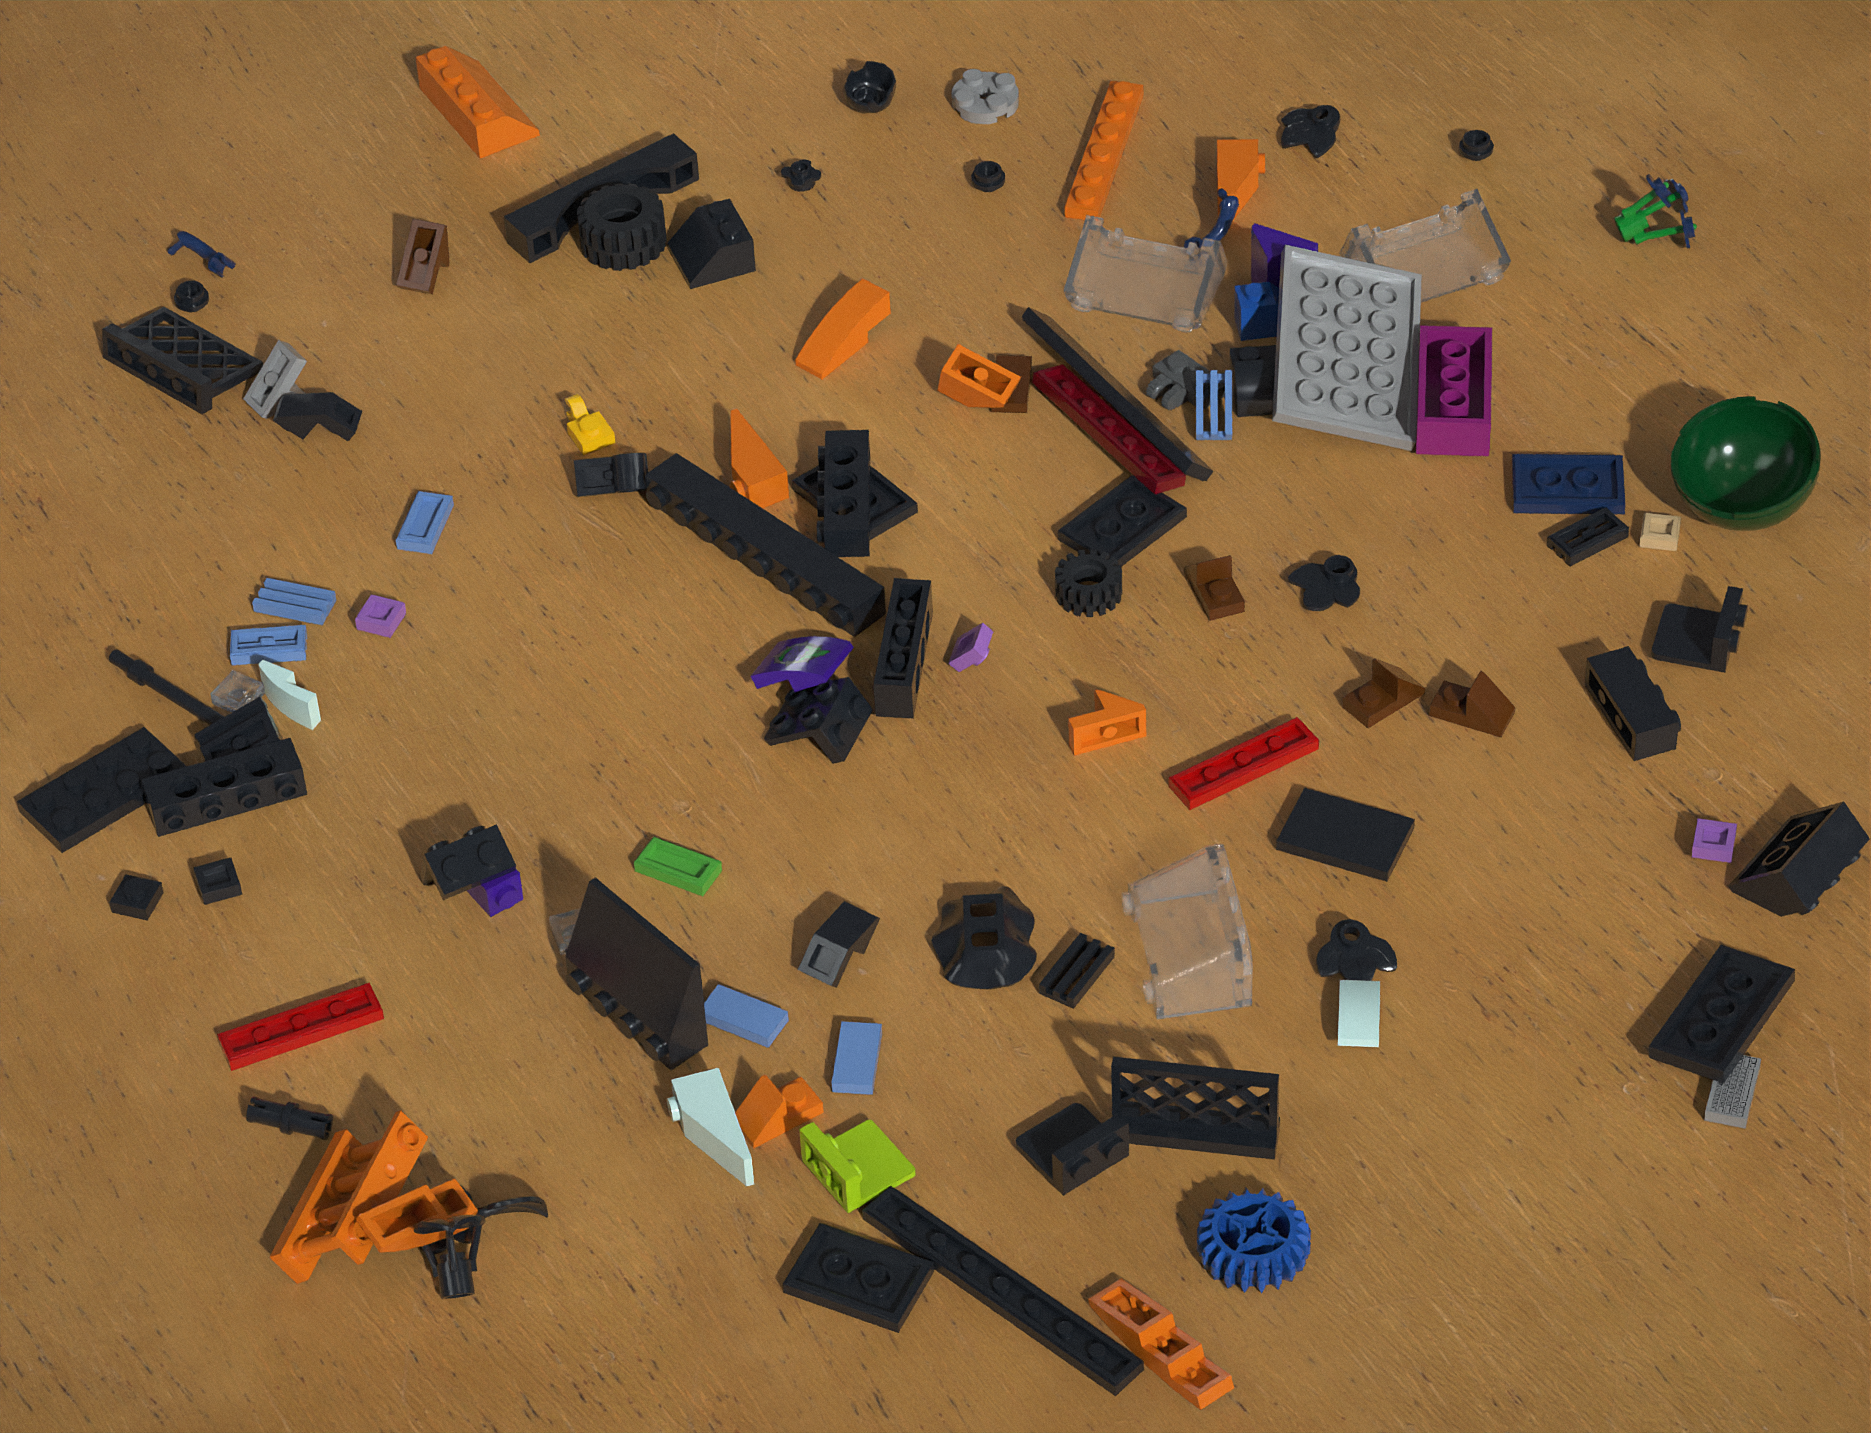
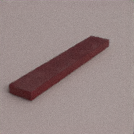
M1063 364L1033 372L1032 383L1152 493L1159 494L1185 486L1186 475Z

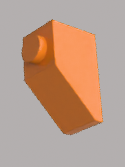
M958 344L941 370L937 391L967 407L1003 408L1020 382L1021 377Z

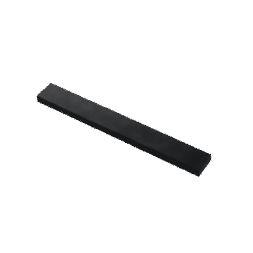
M1030 307L1026 309L1022 315L1023 321L1184 474L1201 481L1209 479L1214 471L1050 316Z
M890 1186L862 1210L863 1220L913 1255L933 1261L934 1270L1114 1396H1117L1144 1371V1361L894 1187Z

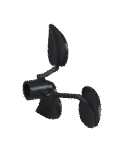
M534 1196L515 1197L477 1208L478 1212L476 1215H457L446 1220L430 1219L414 1224V1232L417 1234L445 1231L448 1254L440 1255V1264H438L429 1244L421 1246L432 1268L433 1278L438 1277L441 1299L460 1298L475 1294L472 1272L477 1271L476 1258L482 1225L486 1222L485 1218L491 1215L513 1212L535 1213L547 1218L548 1209L546 1202ZM474 1227L469 1258L466 1259L465 1252H456L453 1232L456 1229Z

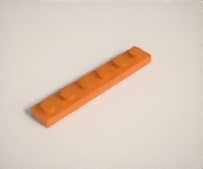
M1110 81L1065 204L1066 218L1099 221L1144 96V85L1126 81Z

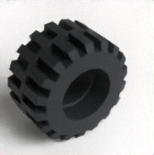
M619 183L610 187L607 185L601 187L599 191L594 190L589 193V197L584 198L581 201V206L578 207L577 218L582 253L585 258H589V262L592 264H600V268H614V271H622V269L627 268L629 270L636 269L637 266L650 264L649 260H656L660 256V252H663L666 247L665 242H667L663 203L655 192H650L649 188L644 186L637 187V184L623 185V183Z

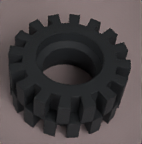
M1091 549L1090 554L1085 555L1084 550H1078L1077 557L1070 553L1066 555L1067 561L1061 559L1058 562L1059 567L1055 569V592L1058 604L1060 606L1063 605L1064 610L1068 613L1074 609V615L1081 616L1082 612H1087V617H1093V612L1098 611L1099 616L1106 614V608L1112 611L1116 608V603H1120L1122 595L1121 565H1118V560L1115 557L1109 559V554L1104 551L1101 556H1098L1097 550ZM1085 581L1098 582L1095 585H1082L1079 583Z

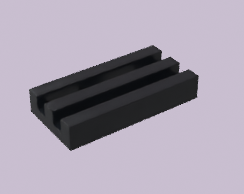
M1605 507L1547 536V547L1551 550L1556 548V555L1560 558L1566 557L1565 563L1571 567L1628 538L1629 527ZM1606 522H1609V523H1607V524H1605V525H1603V526H1601V527L1595 529L1596 527H1598V526H1600V525H1602V524H1604V523H1606ZM1582 535L1581 537H1579V538H1577V539H1575V540H1573V541H1571V542H1569V543L1566 544V542H1568V541H1570V540H1572V539H1574V538H1576V537Z
M1080 933L1039 983V994L1074 1009L1114 959L1115 947L1107 945L1105 948H1102L1101 941L1093 939L1092 942L1087 941V935ZM1093 956L1097 957L1068 995L1064 994L1069 986L1080 977L1082 970Z

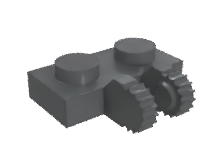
M1177 350L1153 365V377L1156 379H1153L1146 388L1147 395L1153 400L1163 396L1162 406L1171 411L1187 401L1196 407V370H1203V374H1210V371L1182 351ZM1203 383L1204 410L1210 406V383ZM1218 383V400L1225 397V383Z

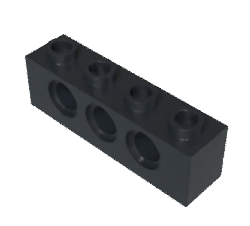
M869 430L825 431V446H818L819 468H825V470L818 471V493L824 492V495H817L818 518L824 517V521H817V543H824L825 549L837 557H870L871 455Z
M894 578L874 679L875 713L878 717L914 719L933 615L931 580Z
M291 737L141 779L147 808L158 837L307 795L303 768Z

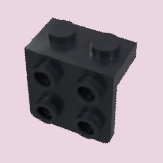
M1728 586L1721 612L1672 603L1665 605L1652 646V658L1659 661L1725 673L1730 654L1737 653L1741 631L1737 629L1738 627L1744 628L1747 618L1748 605L1742 604L1743 588Z
M849 677L836 680L828 679L826 683L797 692H794L793 689L789 691L777 716L770 722V728L764 739L769 746L813 737L833 764L844 762L873 709Z
M497 824L489 828H485V826L475 827L467 831L462 839L449 843L448 840L441 841L428 848V853L424 854L420 875L423 885L435 882L442 899L445 900L515 871L516 863Z
M1073 1103L1016 1138V1148L1064 1196L1129 1156V1123L1119 1113L1101 1123L1082 1104Z

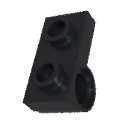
M627 453L611 457L574 460L577 497L646 491L645 474L648 473L646 453Z

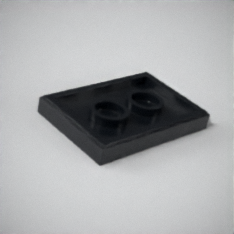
M819 465L792 480L793 490L816 509L817 495H824V492L818 493V471L825 470V468H819ZM870 465V540L918 513V505L916 501Z
M1131 475L1058 530V540L1076 552L1084 550L1085 555L1090 554L1091 549L1097 550L1098 556H1101L1104 551L1109 554V559L1115 557L1118 560V565L1122 567L1187 517V507L1164 493H1152L1134 475Z
M1304 788L1276 840V850L1388 882L1414 830L1415 819Z
M819 1223L783 1282V1293L899 1333L934 1273V1262Z

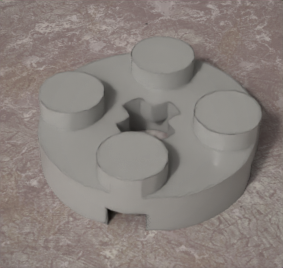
M969 69L963 73V78L956 82L952 88V107L954 111L958 110L960 117L971 123H996L997 117L1007 113L1008 118L1016 112L1019 106V91L1015 84V77L1009 73L1000 74Z

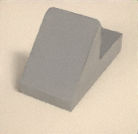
M278 340L243 399L262 418L267 419L275 415L280 398L283 395L306 394L294 382L307 360L289 343Z

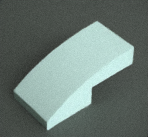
M262 660L258 665L263 691L267 698L284 715L300 725L313 730L321 721L316 693L296 686L293 671Z
M1340 980L1338 1046L1379 1047L1380 981Z

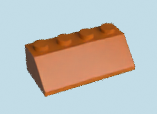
M447 46L432 49L415 57L420 90L480 159L540 136L539 129L478 60Z

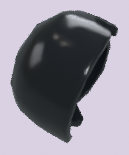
M867 61L859 71H850L843 88L845 99L850 106L860 113L880 112L890 105L894 97L896 78L893 70L884 63Z

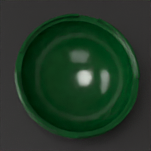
M1756 396L1730 398L1704 408L1682 427L1679 432L1680 436L1671 452L1673 481L1685 504L1708 523L1734 531H1756L1769 528L1797 512L1811 495L1816 485L1821 463L1819 441L1809 421L1799 411L1783 402L1778 401V404L1760 401L1756 400Z

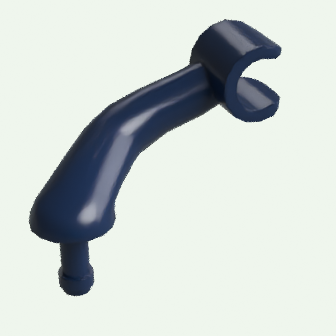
M1219 189L1217 192L1222 201L1219 205L1220 213L1215 226L1202 239L1192 237L1184 243L1186 253L1190 254V258L1195 264H1202L1206 261L1208 257L1207 251L1226 235L1239 207L1238 198L1236 196H1228L1224 189Z
M186 231L178 232L179 241L167 250L172 256L181 247L186 246L208 261L209 270L221 278L224 277L223 270L226 266L233 269L236 265L230 258L220 252L217 253L208 244Z

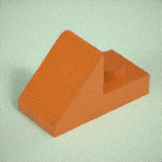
M1094 690L1095 712L1068 718L1069 746L1074 756L1146 737V708L1144 704L1102 690Z
M765 1074L759 1078L735 1112L744 1138L753 1149L824 1113L823 1102L802 1077L777 1088Z

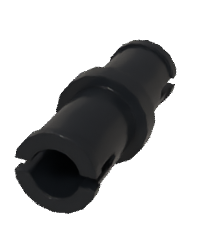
M253 1096L250 1103L254 1104V1106L248 1105L247 1122L279 1128L281 1133L287 1135L297 1132L327 1140L329 1133L326 1130L331 1132L333 1125L332 1114L299 1108L298 1103L291 1101L285 1105Z

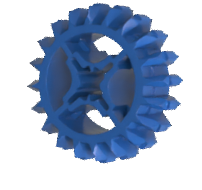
M1245 1187L1240 1196L1229 1191L1226 1201L1215 1198L1212 1209H1205L1202 1221H1199V1226L1197 1227V1252H1199L1204 1269L1211 1270L1214 1280L1224 1278L1228 1289L1235 1284H1240L1244 1293L1249 1286L1257 1287L1262 1294L1265 1285L1270 1284L1279 1289L1282 1279L1293 1282L1296 1272L1303 1271L1306 1259H1308L1311 1251V1230L1309 1224L1306 1223L1304 1212L1296 1210L1293 1200L1283 1202L1280 1192L1273 1196H1267L1264 1188L1258 1194H1250Z

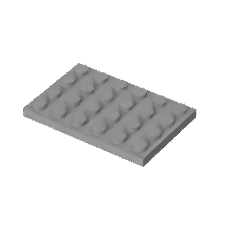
M1285 245L1281 252L1272 421L1412 451L1416 444L1422 274Z

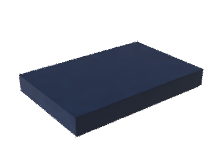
M1512 454L1513 513L1593 514L1606 507L1613 514L1625 515L1623 455Z

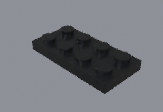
M143 727L18 800L17 805L19 812L63 853L146 804L141 779L187 766Z
M1720 945L1650 1043L1649 1058L1725 1083L1795 982V969Z

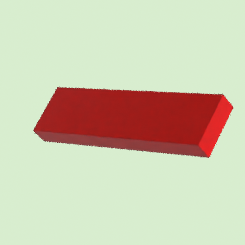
M1296 717L1168 777L1169 788L1189 810H1192L1318 750L1319 739Z
M369 982L219 1033L217 1037L230 1070L233 1071L383 1020L384 1015L383 1009Z

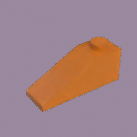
M1258 139L1217 140V192L1219 189H1224L1228 196H1236L1238 198L1239 207L1235 214V219L1258 189L1259 174H1265V153H1258ZM1217 194V206H1218V216H1219V213H1220V207H1219V205H1220L1222 199H1221V198L1218 196V194Z
M737 408L731 410V466L733 481L729 483L730 488L761 508L788 499L787 470Z

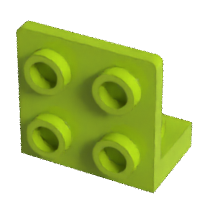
M866 1120L835 1138L829 1133L824 1134L814 1122L799 1129L802 1162L847 1213L877 1198L890 1186L895 1188L916 1175L915 1167L873 1120Z

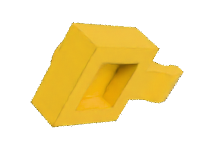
M579 394L565 398V402L570 408V411L566 412L570 421L567 423V433L583 456L615 444V433L599 411L589 415L585 403Z

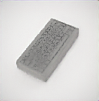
M1743 1055L1725 1083L1713 1080L1704 1121L1746 1129L1760 1071L1761 1058Z

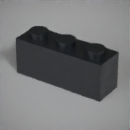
M1623 647L1587 658L1585 687L1633 761L1675 750L1678 732L1681 731L1679 715L1674 709L1671 710L1664 700L1660 686L1653 684L1648 676L1644 662L1636 658L1630 647Z

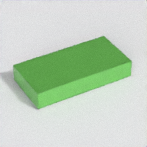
M653 836L634 861L635 872L703 897L722 872V863L714 858Z

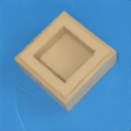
M1644 513L1640 547L1677 551L1681 517Z

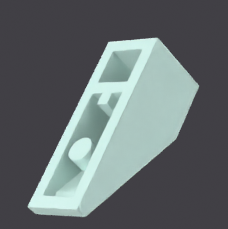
M719 1068L672 1079L673 1097L667 1098V1106L672 1122L679 1121L684 1136L745 1186L754 1185L752 1157Z

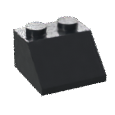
M730 198L697 207L667 243L668 250L690 289L756 271L753 238Z

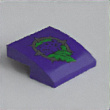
M822 636L798 637L780 641L750 677L757 689L788 679L794 692L826 683L854 647L850 641Z

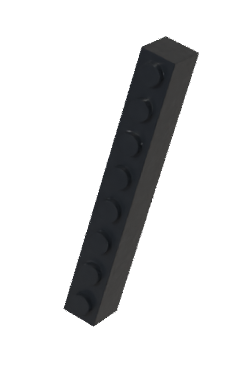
M675 453L645 474L646 498L653 508L663 511L679 525L689 528L705 542L718 547L731 559L739 561L750 568L757 576L763 577L776 585L783 593L789 594L802 602L806 608L817 612L829 620L836 628L843 629L853 637H856L886 614L884 586L681 455Z

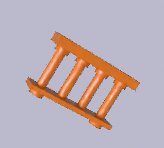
M402 1111L395 1112L382 1139L364 1145L347 1129L335 1132L269 1258L297 1284L309 1280L323 1253L339 1248L357 1265L363 1264L373 1243L356 1220L358 1215L398 1197L428 1136Z

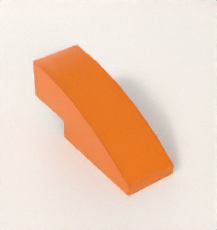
M862 278L844 294L818 324L795 359V365L823 380L868 343V331L891 314L890 293Z
M454 1178L432 1189H429L427 1184L358 1215L356 1220L380 1253L397 1252L428 1245L446 1238L445 1231L417 1234L414 1232V1224L430 1219L446 1220L457 1215H476L478 1209ZM469 1228L456 1229L453 1235Z

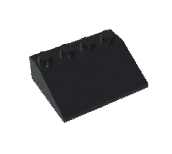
M596 877L589 881L565 955L567 984L575 994H582L587 998L601 1016H608L614 1021L625 1037L628 1039L633 1038L642 1045L652 1060H659L672 1071L708 1046L700 964Z

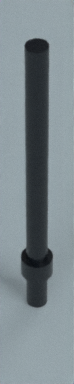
M118 649L111 652L109 662L125 671L127 677L138 685H147L208 725L224 717L154 673L153 667L141 659L134 660Z

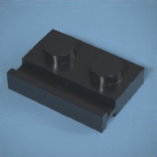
M261 697L256 698L194 734L201 746L200 749L205 761L282 740L277 726L269 714L268 706Z

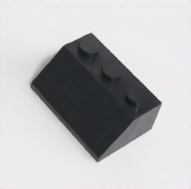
M1844 801L1790 816L1728 887L1733 893L1780 917L1799 913V915L1807 914L1818 906L1820 902L1818 898L1822 893L1839 882V874L1843 869L1860 858L1861 853L1859 851L1870 838Z

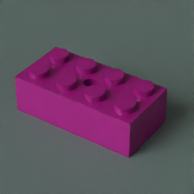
M1420 325L1416 454L1489 456L1492 327Z

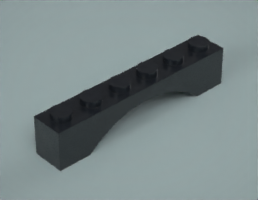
M674 133L505 215L504 224L507 244L528 263H532L559 249L564 237L578 223V207L581 206V201L584 198L589 197V193L594 190L599 191L601 187L607 185L609 187L615 186V184L623 183V185L637 184V187L644 186L649 188L650 192H655L656 194L673 193L699 180L697 153Z

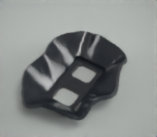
M1007 886L998 887L990 894L963 895L961 899L946 902L942 907V923L940 928L931 939L932 945L942 964L945 978L950 983L963 988L990 990L1012 986L1029 973L1037 957L1035 949L1029 944L1035 924L1034 914L1020 901L1014 891ZM972 904H996L997 912L993 916L974 917L970 914V906ZM995 932L998 935V943L994 946L976 947L972 945L971 936L974 933Z

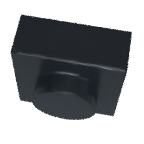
M231 857L193 868L204 905L243 895Z
M126 874L109 902L112 913L148 921L164 893L162 882Z

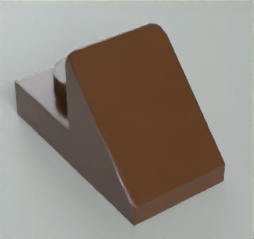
M418 219L412 220L396 286L401 289L433 295L439 267L448 268L450 263L446 225Z
M1231 555L1184 567V573L1209 621L1245 612V601L1232 578Z
M1374 658L1372 660V680L1345 695L1342 708L1366 728H1370L1424 695L1425 687L1400 667Z
M1480 671L1471 688L1444 680L1430 704L1429 716L1502 737L1515 714V706L1483 671Z

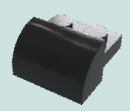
M1276 345L1230 348V365L1234 383L1233 394L1237 417L1272 415Z

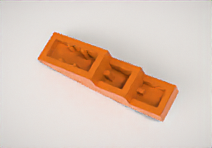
M1122 1278L1088 1299L1089 1306L1112 1332L1137 1357L1142 1359L1149 1369L1198 1409L1202 1410L1234 1389L1231 1375L1204 1356L1200 1342L1175 1326L1171 1311Z

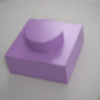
M371 594L355 618L357 630L391 638L406 615L405 603Z
M981 623L959 636L948 664L958 672H961L971 665L977 666L982 663L989 654L990 649L988 645L993 631L984 623Z
M1698 818L1692 858L1731 863L1737 824Z

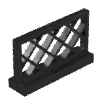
M162 307L124 328H120L112 323L102 329L104 359L200 414H204L212 409V398L258 374L263 367V362L166 307ZM163 321H166L167 323H169V324H171V325H173V326H155V325H157V324H159V323H161V322H163ZM138 337H149V339L141 340ZM153 337H174V340H153ZM178 337H194L198 340H178ZM162 351H173V354H167ZM198 351V354H177V352ZM203 351H219L222 354H203ZM187 365H198V368H191ZM202 365H223V368H202ZM227 365H244L245 367L227 368ZM212 379H221L212 384Z
M1113 1057L1111 1064L1112 1117L1119 1113L1129 1123V1144L1275 1160L1280 1131L1279 1074ZM1122 1073L1137 1074L1143 1079L1133 1084ZM1177 1078L1184 1082V1084L1174 1088L1165 1079ZM1209 1082L1221 1083L1226 1088L1216 1093L1206 1084ZM1153 1086L1164 1095L1153 1099L1144 1091ZM1251 1086L1269 1088V1092L1257 1097L1248 1088ZM1196 1091L1205 1099L1195 1104L1185 1095ZM1237 1095L1246 1104L1236 1108L1227 1100ZM1131 1098H1134V1099H1135L1136 1101H1138V1102L1127 1101V1100H1129V1099H1131ZM1174 1102L1178 1106H1170L1169 1104ZM1213 1107H1217V1108H1218L1219 1110H1221V1111L1209 1110V1109H1211V1108H1213ZM1258 1111L1261 1115H1254L1251 1113Z

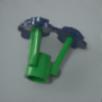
M1650 174L1646 175V179L1653 190L1633 205L1622 209V214L1613 217L1624 242L1634 239L1636 245L1649 239L1684 233L1686 248H1690L1688 238L1695 237L1694 230H1696L1697 225L1693 223L1692 216L1684 217V214L1688 213V207L1685 202L1689 199L1685 188L1680 183H1676L1674 179L1663 181L1658 177L1654 180ZM1658 196L1661 199L1658 202L1641 210V208L1644 205L1649 203L1655 197ZM1671 204H1673L1674 209L1678 213L1680 212L1682 225L1644 232L1645 229L1649 228L1646 216L1665 206L1670 208Z

